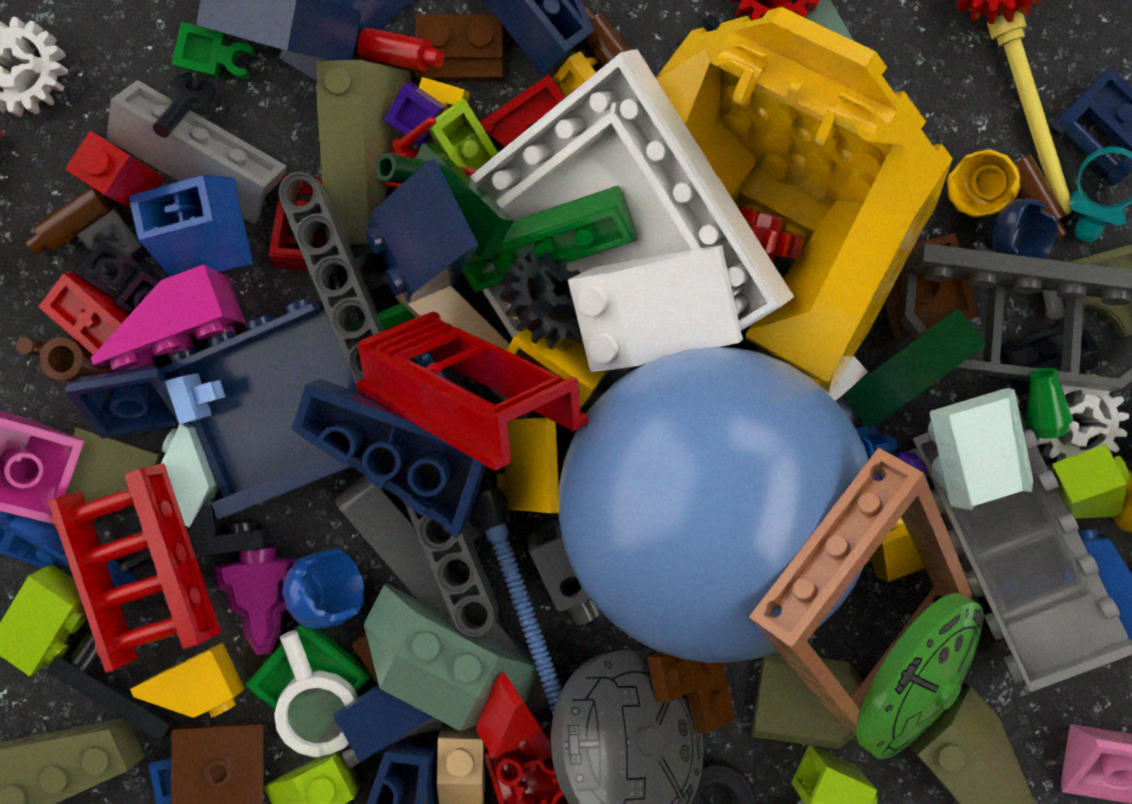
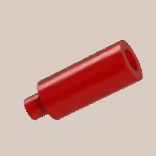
M368 27L361 31L358 38L357 50L360 58L363 60L420 72H426L430 66L440 68L444 62L443 50L433 48L432 42L428 39Z

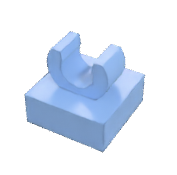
M198 373L165 381L179 425L211 416L212 413L208 402L226 397L220 380L202 384Z

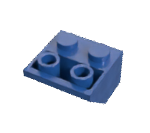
M201 175L129 196L138 240L170 277L203 264L220 272L253 265L234 177Z

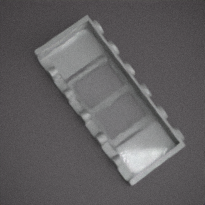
M1019 410L1033 476L1032 492L1021 491L973 506V511L951 507L947 491L932 478L931 466L939 455L937 445L929 439V432L913 438L916 448L908 450V452L916 453L926 464L928 474L935 487L931 489L940 515L947 513L954 528L947 532L957 556L966 554L973 569L965 573L976 599L984 595L992 612L984 615L995 640L1005 638L1011 651V655L1003 658L1014 682L1018 683L1024 680L1028 690L1032 692L1132 655V640L1128 638L1118 617L1120 612L1114 600L1108 596L1098 575V572H1100L1093 556L1087 552L1077 531L1079 529L1073 514L1068 512L1057 489L1059 487L1053 472L1048 470L1037 447L1039 445L1032 429H1029L1025 424V420Z

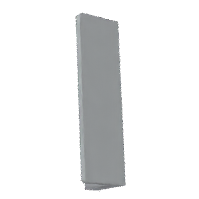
M139 80L111 99L107 139L179 182L201 175L234 177L243 219L252 224L259 220L264 197L281 182L282 176H285L287 168L285 164L191 110L168 137L158 136L153 130V124L172 104L173 100Z

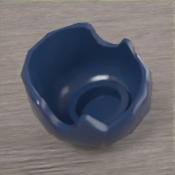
M1019 198L1008 203L994 221L991 242L995 252L1047 259L1052 252L1057 238V217L1043 210L1042 208H1045L1046 204L1037 200Z

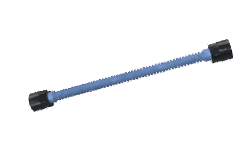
M500 487L477 494L471 515L477 532L485 531L488 542L491 541V544H494L493 550H496L495 555H498L497 561H500L499 566H502L501 572H504L502 575L506 577L504 581L508 583L506 585L507 588H510L508 590L509 594H512L510 598L514 599L512 601L513 605H516L514 609L518 610L516 612L517 616H520L518 620L522 621L520 626L524 627L522 631L526 632L524 637L528 638L526 642L530 643L528 648L532 649L530 654H533L532 659L536 660L534 665L537 666L536 670L539 671L538 676L542 677L540 681L543 682L542 687L546 688L544 693L547 694L546 698L550 699L548 704L551 705L550 709L553 710L552 715H554L562 686L558 684L560 680L556 678L558 676L557 673H554L556 669L552 667L554 665L553 662H550L552 658L548 656L550 654L549 651H546L548 648L547 645H544L546 641L542 639L544 637L543 634H540L542 630L538 628L540 626L539 623H536L538 619L534 617L536 615L535 612H532L534 610L530 606L532 602L528 601L530 599L529 595H526L528 591L524 590L526 588L525 584H522L524 580L520 579L522 577L518 573L520 569L516 568L518 563H515L516 558L512 557L514 552H511L512 547L508 546L510 541H507L509 532L506 523L512 521Z

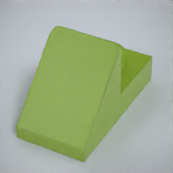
M463 98L435 118L436 124L429 130L433 144L437 145L458 167L473 168L477 171L498 154V151L469 104Z

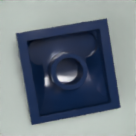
M151 365L80 377L66 384V393L102 439L179 426L165 381L174 379V377L171 375L164 376L157 368Z

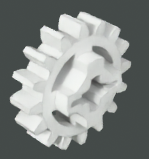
M12 17L9 27L0 21V87L3 88V92L0 91V112L4 113L8 110V112L17 117H22L24 107L30 112L38 114V102L41 100L49 105L54 104V100L49 93L52 89L63 91L65 87L56 81L57 76L68 74V69L57 63V61L66 56L63 50L54 46L57 39L46 30L43 31V28L31 20L25 24L17 17ZM30 42L36 45L41 57L34 55L35 49L30 47Z
M1061 385L1065 395L1074 391L1073 395H1068L1067 398L1071 414H1075L1077 419H1080L1082 423L1089 426L1079 427V423L1072 421L1069 424V432L1063 436L1050 439L1036 437L1039 444L1046 445L1042 456L1044 458H1054L1057 456L1058 462L1105 444L1110 452L1117 453L1119 447L1113 441L1114 438L1126 437L1128 433L1124 429L1119 428V421L1129 419V414L1118 413L1117 406L1124 401L1123 396L1110 397L1109 393L1111 391ZM1095 435L1098 436L1092 444L1087 446L1088 439Z

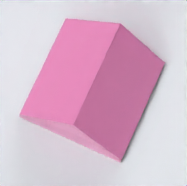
M1070 724L1060 784L1062 792L1132 804V734Z

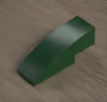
M956 308L867 373L847 390L842 397L867 429H870L943 378L987 345V343L962 312Z

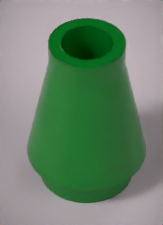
M1039 368L1029 373L1030 388L1025 424L1032 429L1038 438L1050 439L1067 434L1069 432V424L1073 421V416L1059 381L1058 370L1054 368Z

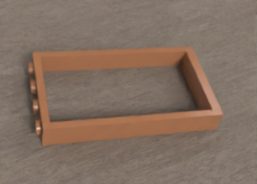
M878 448L749 616L752 622L835 720L855 735L859 712L867 691L885 658L908 627L938 597L942 598L948 594L958 592L975 601L924 473ZM881 473L883 480L876 481V475ZM901 517L934 587L852 698H850L807 641ZM774 609H782L781 615L772 617Z

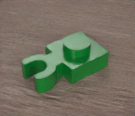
M181 22L171 65L177 69L219 79L221 67H225L232 75L239 79H250L251 73L247 69L237 67L236 60L243 54L255 57L256 51L250 45L243 42H236L226 46L228 36L225 33Z

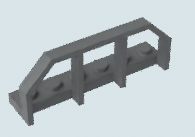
M926 243L907 258L902 270L898 321L913 339L927 329L914 313L917 274H924L923 279L930 282H948L954 278L968 280V285L972 287L988 288L984 340L987 345L984 346L983 361L967 359L952 371L1030 381L1029 373L1039 369L1000 364L1005 285L1013 286L1012 290L1017 293L1034 294L1041 292V290L1057 292V297L1066 299L1061 371H1058L1061 385L1113 392L1124 388L1132 381V364L1115 378L1079 374L1084 298L1086 296L1100 297L1101 302L1107 305H1126L1131 303L1132 270Z

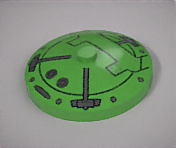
M962 593L948 594L929 606L903 633L880 666L862 703L856 726V738L861 747L878 759L890 758L914 742L936 721L945 709L952 706L960 694L961 684L971 666L982 633L984 613L980 604Z

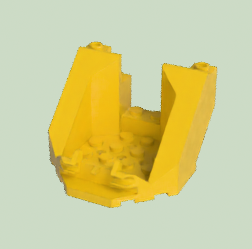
M779 7L768 10L763 18L751 21L748 16L722 22L717 30L707 32L704 27L692 30L657 75L656 79L734 203L738 206L787 219L784 230L806 237L800 258L795 260L783 278L794 297L783 306L754 322L748 329L745 339L789 363V365L806 374L830 393L870 331L919 235L934 212L953 158L943 144L932 145L921 130L926 121L905 91L895 93L882 76L887 66L876 51L792 11Z

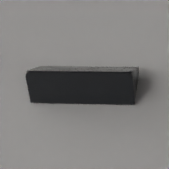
M1064 323L1001 345V363L1031 368H1054L1061 371ZM1083 323L1079 373L1094 368L1101 351ZM1007 378L1011 389H1015L1017 396L1029 392L1030 381Z

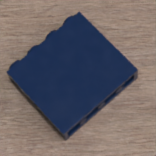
M310 298L291 303L284 307L286 315L273 320L271 315L254 319L245 324L248 329L247 332L235 336L233 331L215 336L207 340L210 348L198 353L196 348L178 352L170 356L172 364L159 369L164 376L173 375L174 378L198 373L202 384L221 381L226 397L208 402L212 413L211 416L192 421L223 496L222 499L211 503L217 519L351 467L347 463L342 464L291 430L305 384L322 379L357 391L356 384L322 303H312Z

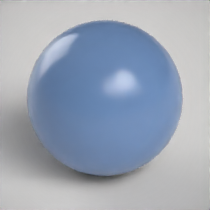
M733 347L697 348L665 355L640 365L617 380L587 412L588 424L576 430L564 459L559 484V523L565 552L573 571L589 598L612 623L631 638L655 651L684 660L704 663L740 662L778 652L749 616L869 461L865 446L845 411L824 388L788 363L763 353ZM863 568L818 627L842 605L855 586ZM774 609L772 617L781 615L782 609Z

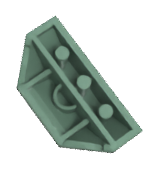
M387 583L384 584L364 623L379 688L459 731L477 725L497 676L505 672L524 702H526L539 677V671L536 670L537 666L534 665L535 661L484 634L477 637L465 636L458 631L451 617Z

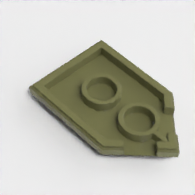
M779 652L762 657L751 732L752 737L839 749L856 736L835 720ZM820 657L850 698H852L864 682L849 661Z

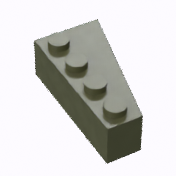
M121 718L72 727L63 731L51 733L48 731L32 734L24 738L7 741L6 739L0 740V804H55L128 771L145 758L130 722Z

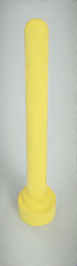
M1019 11L1014 12L1013 22L1010 23L1006 21L1004 16H998L994 24L987 22L991 39L997 40L999 47L1004 46L1045 180L1063 211L1068 215L1073 210L1069 205L1070 194L1021 41L1025 37L1023 29L1027 27L1024 15Z

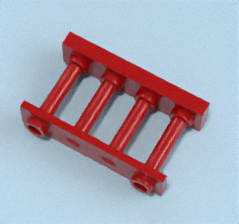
M164 463L124 474L128 489L87 503L82 491L48 500L52 512V522L59 533L95 640V649L97 655L101 658L105 673L137 659L135 647L177 635L179 636L182 648L186 649L199 645L221 633ZM135 506L143 531L100 545L92 520ZM149 549L157 575L115 588L106 562ZM163 592L172 617L129 630L121 605Z

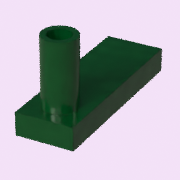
M423 143L416 158L391 153H383L379 157L376 164V173L379 179L403 184L427 161L436 159L479 245L475 253L480 258H494L514 220L437 145Z

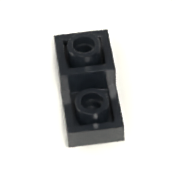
M103 234L100 235L75 266L76 274L113 297L114 304L129 314L163 280L146 265Z

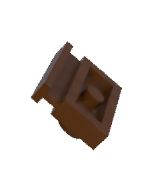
M416 14V37L430 40L433 48L443 50L444 62L440 68L430 66L426 72L416 71L418 82H421L422 77L438 82L503 81V25L494 14Z

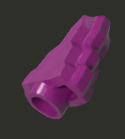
M266 546L260 549L239 551L240 561L214 565L217 588L226 592L229 608L242 617L243 634L256 655L272 654L283 631L282 612L286 610L282 595L283 581L286 578V573L293 567L295 561L299 559L276 558V547Z

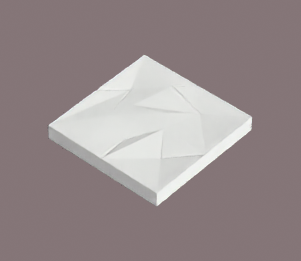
M638 49L618 54L470 176L513 220L614 186H619L627 203L636 231L637 241L569 262L566 269L571 272L579 270L583 273L596 266L722 245L741 330L783 306L794 297L721 180L714 173L709 161ZM500 284L482 290L508 332L514 338L519 332L516 328L520 321L517 317H507L505 314L511 307V304L501 300L500 294L506 288ZM638 366L608 370L581 412L587 414L599 397L617 380Z

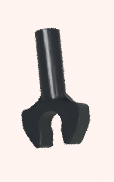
M191 72L174 77L169 82V97L174 101L153 124L154 132L158 136L166 138L190 110L209 113L214 106L213 82L208 81L200 91H191L193 87V74Z

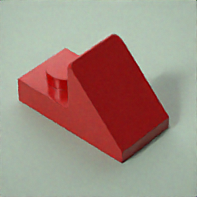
M503 672L496 677L489 699L477 722V733L493 758L499 757L518 744L523 752L532 748L542 763L552 756L551 743L506 673Z

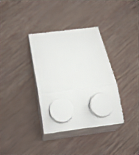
M722 245L596 266L568 279L590 372L635 367L649 363L662 356L684 350L722 347L739 343L743 340Z

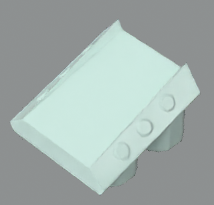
M1005 388L930 411L929 439L937 445L939 455L931 466L932 478L947 491L951 507L973 511V506L1021 491L1032 492L1033 476L1015 389Z

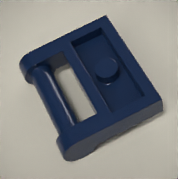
M1109 67L1050 125L1058 135L1064 133L1086 156L1105 147L1077 121L1083 113L1119 147L1132 152V87ZM1112 153L1100 155L1092 160L1105 173L1102 178L1111 186L1119 183L1132 171V159L1125 155L1118 160Z

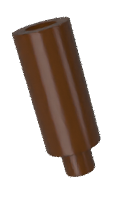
M589 6L584 7L594 29L584 42L603 67L621 52L630 51L604 14L595 16Z
M1031 154L1014 163L1019 169L1021 188L1017 199L1030 198L1045 203L1046 207L1042 209L1057 217V238L1066 234L1067 231L1060 221V218L1066 214Z
M90 187L35 224L34 229L36 233L25 240V242L36 255L47 247L52 251H56L77 237L81 230L111 211L112 207L101 192Z

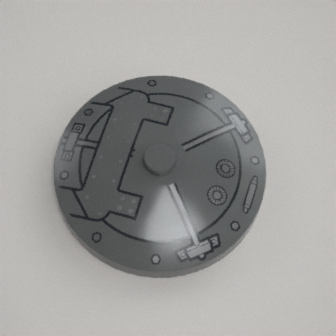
M622 650L596 656L581 665L563 687L552 720L551 752L558 783L569 804L692 803L699 786L703 767V736L700 732H694L687 695L671 702H656L647 657L651 655L640 651Z

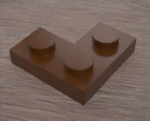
M661 652L647 657L656 702H671L687 695L694 732L708 733L735 719L724 663L684 660Z

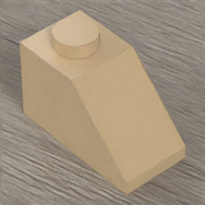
M444 726L439 734L437 757L439 804H485L486 760L484 753L486 752V746L477 733L476 726L462 731L451 726Z

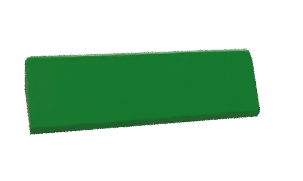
M614 186L514 220L494 258H480L474 252L462 274L473 290L478 292L500 285L501 279L508 273L507 270L520 256L525 258L532 251L539 258L545 252H549L554 263H558L562 258L569 263L637 241L636 231L623 192L619 186Z

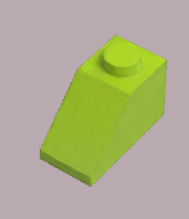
M343 748L333 754L318 757L265 784L263 787L271 804H345L354 799L362 783L354 767L349 768L346 765L342 756V752L345 751Z

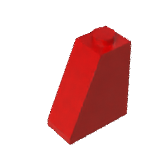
M92 130L88 132L65 169L97 191L130 208V195L158 188L165 179V177Z

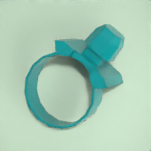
M1110 146L1098 149L1087 156L1081 164L1077 177L1078 190L1070 193L1069 201L1073 211L1080 213L1075 225L1076 238L1093 243L1101 235L1106 222L1117 226L1127 224L1125 207L1132 203V195L1122 202L1110 205L1098 204L1088 198L1080 182L1081 173L1086 165L1100 155L1115 153L1123 154L1132 159V152L1125 148Z

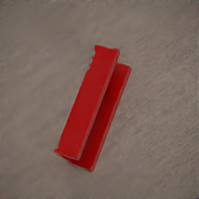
M432 311L358 341L363 379L356 382L357 391L494 471L511 463L507 422L533 410L572 431L588 424V415L580 411L577 378L571 377L565 380L561 376L471 333L443 322L440 314ZM431 350L432 359L438 361V363H431L428 367L424 368L409 359ZM450 367L509 399L494 405L435 373Z

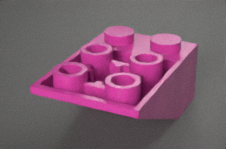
M203 264L161 280L91 357L92 364L111 367L112 371L153 366L152 359L168 353L170 358V356L178 352L195 348L193 343L206 338L211 339L226 332L233 331L235 335L234 328L244 325L246 322L229 276Z

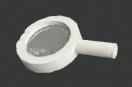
M297 630L287 632L280 639L295 679L289 682L278 699L274 713L276 730L284 743L299 754L311 757L333 754L349 744L334 719L333 713L356 700L359 696L352 685L338 674L326 671L312 672Z

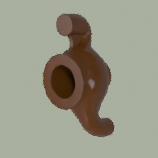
M21 337L16 342V349L19 353L40 356L39 362L42 371L46 376L56 381L70 383L80 377L115 372L112 371L111 367L93 365L91 361L93 355L77 340L72 338L58 337L51 339L45 344L34 338Z

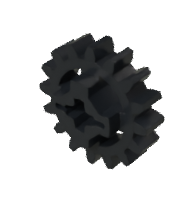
M532 251L525 258L520 256L507 270L508 273L501 279L500 283L506 289L500 294V299L511 304V307L505 314L507 317L518 318L520 323L516 329L519 332L526 329L532 332L531 338L533 343L537 344L544 338L548 348L554 350L559 344L565 350L569 349L573 344L579 343L582 340L568 279L581 274L579 270H574L573 272L567 270V262L563 258L558 263H554L549 252H545L539 258Z

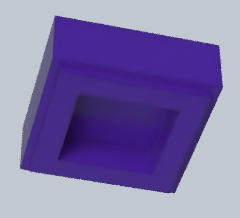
M408 81L402 86L384 121L406 135L427 118H437L443 113L446 106ZM429 130L414 142L419 146L426 143L430 136Z

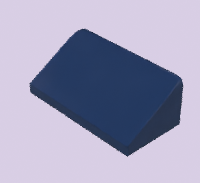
M379 685L333 713L334 719L360 761L366 760L432 718L429 714L381 690Z

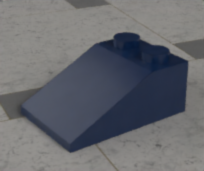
M436 159L423 164L371 213L368 222L369 229L365 230L366 238L375 255L382 254L389 268L385 271L390 288L396 296L403 293L407 304L455 285L479 246Z

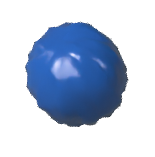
M338 548L301 557L295 561L293 567L286 573V578L283 581L282 595L285 601V608L290 612L294 620L308 629L332 628L341 625L357 615L364 604V576L359 573L358 564L352 560L351 555Z

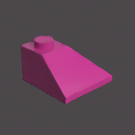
M0 410V511L53 524L48 500L65 496L84 440L36 420Z

